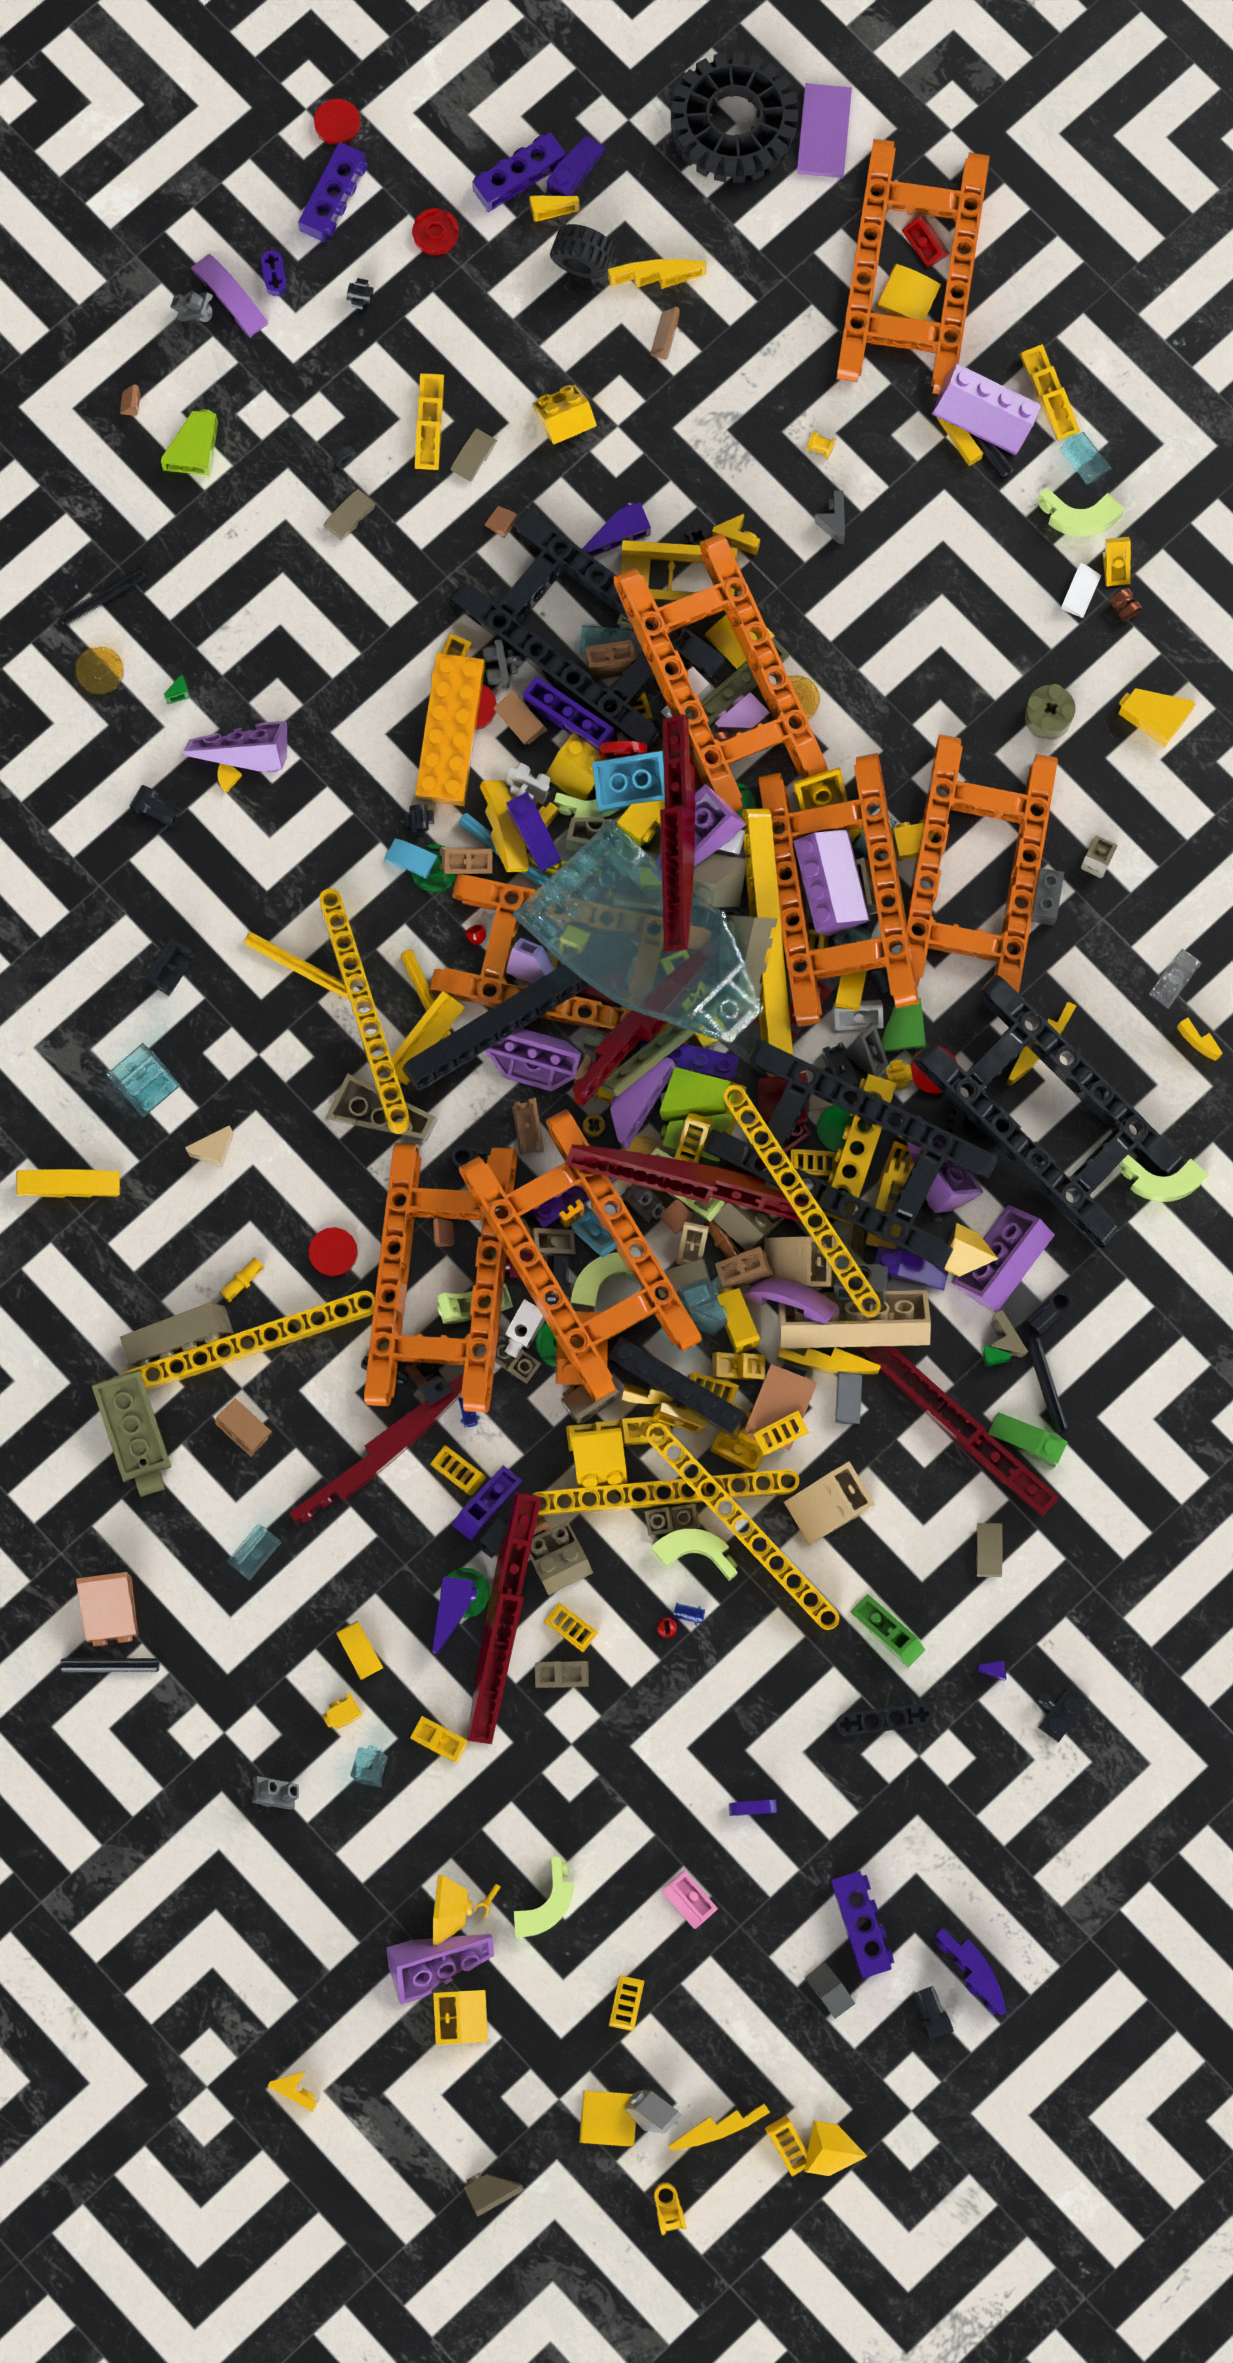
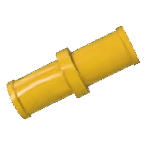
M253 1257L240 1272L236 1271L233 1274L234 1278L219 1291L220 1295L230 1303L239 1292L250 1286V1282L265 1267Z

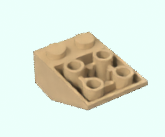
M812 1237L764 1238V1251L770 1257L767 1261L774 1268L775 1275L765 1279L789 1280L810 1288H834L836 1274ZM826 1237L822 1241V1246L827 1249L833 1248L836 1240L833 1237Z
M850 1461L784 1502L809 1545L875 1506Z

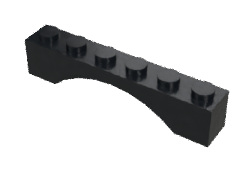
M623 1337L619 1338L608 1355L612 1365L676 1400L734 1440L748 1421L747 1414Z

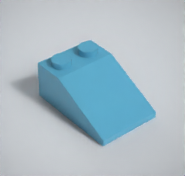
M663 751L592 762L598 811L629 808L631 804L665 800Z

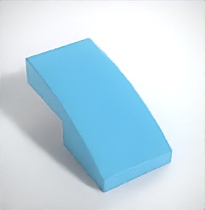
M396 838L384 858L385 861L405 871L407 869L427 879L438 859L437 855Z

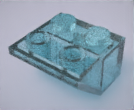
M144 1043L139 1045L106 1074L120 1093L143 1118L180 1087L158 1057Z
M709 1277L685 1285L676 1292L698 1330L712 1336L717 1334L728 1323L727 1311L723 1305H720L717 1298V1288L714 1283L710 1282Z

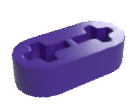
M268 250L261 257L265 287L270 295L280 296L287 289L282 257L277 251ZM270 258H274V261H276L275 270L270 268ZM277 276L278 283H280L278 285L279 288H274L272 285V277Z
M776 1800L729 1803V1816L777 1813Z

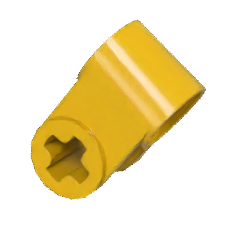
M668 2182L658 2184L654 2190V2199L658 2211L656 2213L661 2234L665 2235L666 2231L678 2228L687 2229L675 2187ZM664 2188H668L673 2192V2197L668 2202H663L658 2197L659 2192Z

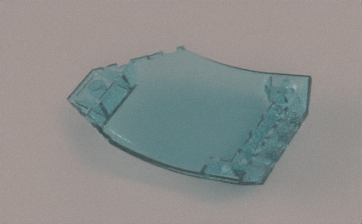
M612 820L605 824L512 914L520 924L571 971L596 990L627 1009L729 1044L763 1011L760 1000L755 995L754 985L750 982L745 970L746 965L741 952L736 947L735 937L730 932L726 922L724 910L717 909L693 893L688 949L664 952L662 867Z

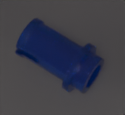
M459 1397L458 1401L462 1414L461 1423L464 1424L465 1428L477 1426L480 1416L476 1412L464 1411L463 1398Z
M676 1602L673 1618L694 1622V1625L697 1626L698 1623L703 1624L706 1610L701 1609V1606L696 1608Z

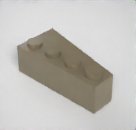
M621 817L616 819L571 818L566 839V851L639 867L653 868L661 853V825L658 824L654 829L655 834L648 843L644 842L639 848L616 832L617 821Z
M724 915L718 999L723 1001L726 1008L720 1013L756 1015L763 986L760 978L766 972L768 963L764 960L767 948L772 946L773 939L770 938L772 927H776V918Z
M347 1074L326 1118L332 1121L396 1134L388 1128L376 1087ZM389 1094L385 1098L387 1100H394L396 1097ZM405 1102L410 1125L406 1132L397 1135L428 1141L438 1119ZM396 1116L392 1119V1121L400 1122L404 1118L402 1116Z
M209 1302L120 1336V1340L128 1364L140 1367L154 1360L163 1359L175 1355V1353L187 1351L199 1345L232 1335L234 1332L225 1306Z

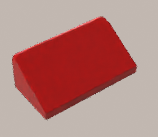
M919 215L901 230L927 268L950 255V252L926 217Z

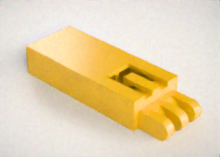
M891 1158L888 1173H884L875 1206L876 1209L885 1213L891 1212L896 1201L888 1199L892 1183L894 1184L892 1194L898 1195L900 1186H904L915 1163L911 1162L909 1171H905L906 1160L901 1159L898 1169L894 1168L897 1158ZM893 1224L888 1228V1233L891 1237H899L902 1228L897 1224ZM868 1232L866 1245L877 1248L882 1246L896 1249L897 1246Z

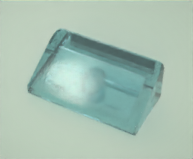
M1084 432L1068 438L1060 448L1086 484L1094 482L1112 469Z
M582 625L580 654L586 655L585 647L629 640L630 629Z
M257 1524L227 1562L250 1581L281 1544V1541L261 1524Z

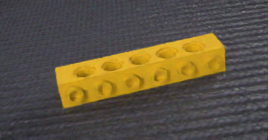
M868 1074L867 1079L862 1078L859 1088L890 1103L897 1083ZM850 1113L854 1120L852 1126L846 1125L842 1139L847 1141L844 1149H838L835 1162L839 1163L836 1173L831 1171L827 1184L836 1189H845L849 1194L859 1198L882 1129L872 1124V1128L868 1132H862L857 1125L861 1118ZM860 1142L864 1146V1152L861 1155L852 1154L850 1151L852 1143ZM847 1165H851L856 1169V1176L851 1179L845 1178L842 1174V1169ZM852 1202L846 1203L843 1208L844 1212L847 1215H853L856 1204ZM823 1210V1213L826 1217L850 1224L849 1222Z

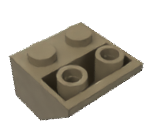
M726 1202L713 1220L745 1251H749L757 1247L782 1222L784 1217Z
M568 1521L533 1538L529 1558L548 1595L593 1573L588 1559Z

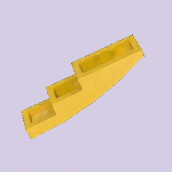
M657 259L635 262L608 269V280L611 287L634 280L636 288L659 281L661 289L706 275L707 265L705 261L686 259Z
M1043 344L1019 353L1037 399L1057 441L1079 433L1080 429L1064 387L1061 388L1054 366L1050 365Z
M420 374L415 469L439 470L444 375Z
M483 780L480 789L488 803L485 813L493 828L490 838L507 872H528L529 863L526 846L506 811V802L512 800L504 780Z
M1067 1002L1058 1023L1048 1019L1047 1022L1060 1035L1072 1016L1076 1005ZM1027 1046L1023 1048L1006 1083L1009 1086L1023 1077L1040 1061Z
M72 1169L17 1170L16 1195L65 1198L66 1196L117 1197L120 1195V1171Z
M781 1348L777 1356V1360L800 1368L838 1374V1372L858 1375L878 1374L881 1367L878 1364L838 1348H834L831 1356L811 1348H807L805 1356Z
M651 1416L595 1422L593 1424L569 1425L566 1427L568 1448L569 1452L573 1451L571 1434L621 1428L623 1446L649 1443L646 1439L645 1431L651 1423H662L670 1432L671 1428L669 1424L654 1420ZM654 1427L650 1431V1438L652 1440L659 1441L664 1436V1431L660 1427Z
M763 2103L743 2118L738 2110H735L717 2124L709 2116L669 2144L668 2147L672 2151L699 2146L724 2138L748 2127L770 2113V2111Z

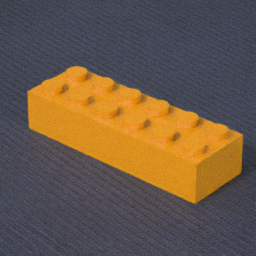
M436 653L415 793L417 800L465 807L485 671L484 659Z

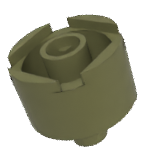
M1058 684L1045 685L1036 689L1031 694L1025 709V723L1030 732L1035 736L1047 739H1056L1064 735L1071 726L1075 715L1073 697ZM1046 710L1053 711L1054 715L1051 712L1046 713Z

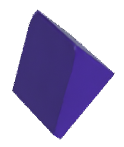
M1002 1660L979 1664L977 1667L978 1672L1002 1681L1007 1680L1004 1661Z

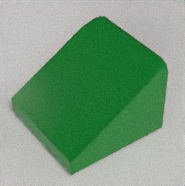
M180 675L164 693L168 705L190 697L183 675Z
M986 1345L981 1347L984 1363L987 1367L1008 1362L1011 1358V1353Z

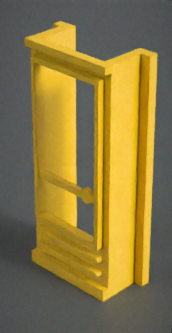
M623 540L621 573L635 568L640 575L644 576L649 587L650 560L670 561L668 564V590L650 589L654 600L677 601L696 592L672 591L674 561L703 563L700 556L702 554L700 546ZM731 548L735 560L737 561V548ZM729 588L730 593L734 596V589Z

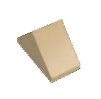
M227 1126L185 1148L190 1157L223 1167L234 1134L230 1126Z
M689 1222L684 1223L676 1264L684 1265L703 1258L709 1227Z

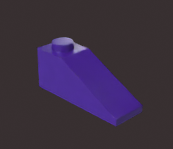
M585 136L560 161L547 179V192L552 196H573L606 148L590 137Z
M631 502L623 505L582 549L594 557L621 547L623 540L637 541L650 536L651 526L641 502L636 504Z
M526 792L506 802V811L540 873L562 862L529 793Z
M882 1246L878 1247L874 1264L888 1267L889 1279L945 1290L948 1271L913 1254Z
M503 1465L460 1511L452 1526L472 1541L522 1483V1480Z
M443 1577L433 1653L439 1654L469 1610L471 1602H476L478 1587H473L474 1582L472 1580Z

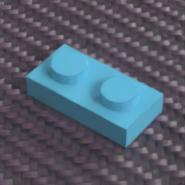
M591 1211L571 1224L574 1233L602 1258L617 1246L608 1230H604L599 1219Z

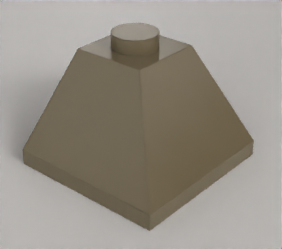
M713 853L697 864L693 876L692 904L712 908L740 907L747 859Z
M584 1385L578 1388L572 1386L562 1394L564 1398L561 1399V1404L576 1425H582L619 1398V1391L615 1387V1391L598 1401H594Z
M480 2172L466 2180L468 2185L464 2187L477 2216L482 2215L524 2190L522 2184L489 2174L481 2176Z

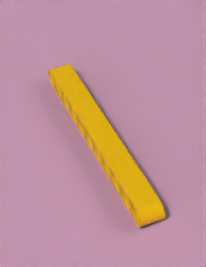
M768 808L743 809L741 819L746 823L742 830L746 831L743 848L744 858L747 859L746 881L749 914L754 917L777 919L776 927H772L770 938L773 939L772 946L767 948L764 960L768 963L766 972L760 978V982L763 984L758 1004L761 1040L793 1055L771 813Z
M326 889L322 891L319 897L321 912L385 1119L390 1131L402 1134L407 1131L410 1125L406 1103L341 895L336 889ZM329 901L337 902L333 906L326 905ZM336 922L343 923L340 927L332 926ZM343 943L349 944L347 948L339 947ZM348 965H356L355 969H346V966ZM355 986L363 987V989L360 991L352 990ZM363 1007H367L370 1009L366 1013L359 1012V1010ZM369 1029L376 1030V1032L372 1035H368L365 1033ZM378 1050L384 1052L380 1056L372 1055L373 1052ZM383 1072H387L390 1074V1076L387 1078L379 1077V1075ZM389 1094L397 1096L394 1100H387L385 1098ZM396 1116H402L404 1118L400 1122L392 1121V1119Z
M738 1085L729 1086L723 1096L728 1109L860 1313L867 1318L875 1317L881 1310V1303L873 1288L746 1092ZM734 1092L742 1095L741 1101L736 1104L729 1102V1096ZM746 1113H752L755 1115V1120L751 1124H745L742 1122V1117ZM761 1133L769 1136L768 1142L763 1145L755 1142L756 1136ZM773 1154H779L782 1157V1161L778 1165H771L768 1162L769 1157ZM785 1175H793L795 1177L794 1184L791 1186L783 1185V1177ZM800 1195H805L809 1198L808 1204L804 1207H799L795 1204L796 1198ZM813 1216L822 1218V1224L817 1228L809 1225V1220ZM833 1237L836 1240L835 1246L830 1249L824 1248L822 1246L823 1239ZM845 1257L849 1260V1265L846 1269H838L835 1266L839 1258ZM859 1278L863 1281V1285L859 1290L849 1288V1282L852 1279ZM865 1300H874L876 1308L873 1311H865L862 1308Z
M360 1291L125 1371L121 1375L140 1369L146 1390L150 1391L368 1317L373 1314L375 1297L369 1291ZM363 1298L371 1299V1307L361 1309L359 1307L360 1300ZM340 1306H346L349 1309L348 1314L344 1317H338L335 1314L336 1309ZM323 1314L325 1316L323 1324L314 1325L312 1323L314 1315ZM293 1322H299L302 1325L301 1330L297 1333H291L288 1330L289 1325ZM276 1330L278 1332L276 1340L267 1341L265 1339L267 1331ZM246 1338L254 1339V1346L250 1349L242 1348V1341ZM229 1346L231 1348L230 1354L227 1357H220L218 1355L220 1347ZM199 1354L207 1355V1361L203 1365L195 1364V1357ZM182 1362L184 1364L183 1370L180 1373L171 1372L173 1363ZM152 1370L160 1371V1377L156 1381H149L147 1378L148 1373Z
M659 1422L648 1425L645 1431L646 1439L820 1627L826 1630L835 1628L839 1623V1614L824 1596L665 1425ZM654 1427H660L664 1431V1436L659 1441L650 1438V1431ZM675 1445L681 1449V1454L678 1458L670 1459L667 1456V1449L670 1446ZM695 1464L698 1467L696 1476L687 1477L684 1474L686 1465ZM710 1482L714 1484L715 1491L712 1495L706 1496L701 1493V1486L704 1483ZM722 1501H729L732 1504V1509L727 1514H722L718 1511V1505ZM740 1519H746L749 1522V1528L745 1532H738L735 1529V1524ZM758 1537L766 1540L765 1548L760 1551L752 1547L754 1539ZM773 1556H780L783 1559V1564L778 1569H773L769 1565L770 1559ZM791 1574H796L800 1577V1583L796 1587H789L787 1585V1578ZM812 1592L817 1595V1601L809 1606L804 1603L803 1599L807 1593ZM825 1611L834 1613V1619L829 1624L821 1622V1615Z
M789 1469L712 1476L732 1499L788 1495L795 1492L799 1485L798 1474ZM784 1476L792 1477L795 1482L794 1486L791 1488L783 1487L781 1478ZM760 1478H765L769 1481L770 1487L767 1490H760L756 1486V1481ZM683 1479L542 1491L532 1494L542 1497L547 1503L545 1509L539 1511L538 1517L704 1502L696 1493L692 1497H686L682 1494V1487L688 1485ZM736 1480L742 1481L745 1485L744 1491L740 1493L733 1491L731 1488L732 1482ZM706 1482L701 1486V1493L706 1496L711 1495L706 1490V1486L710 1482ZM661 1487H666L670 1490L671 1495L667 1499H660L657 1496V1490ZM637 1489L643 1490L646 1498L640 1502L635 1501L632 1498L633 1491ZM610 1492H618L621 1495L620 1502L616 1504L610 1503L607 1500V1495ZM593 1494L596 1497L595 1504L592 1506L584 1505L582 1502L583 1496ZM560 1497H569L572 1501L571 1505L568 1508L559 1507L557 1501Z

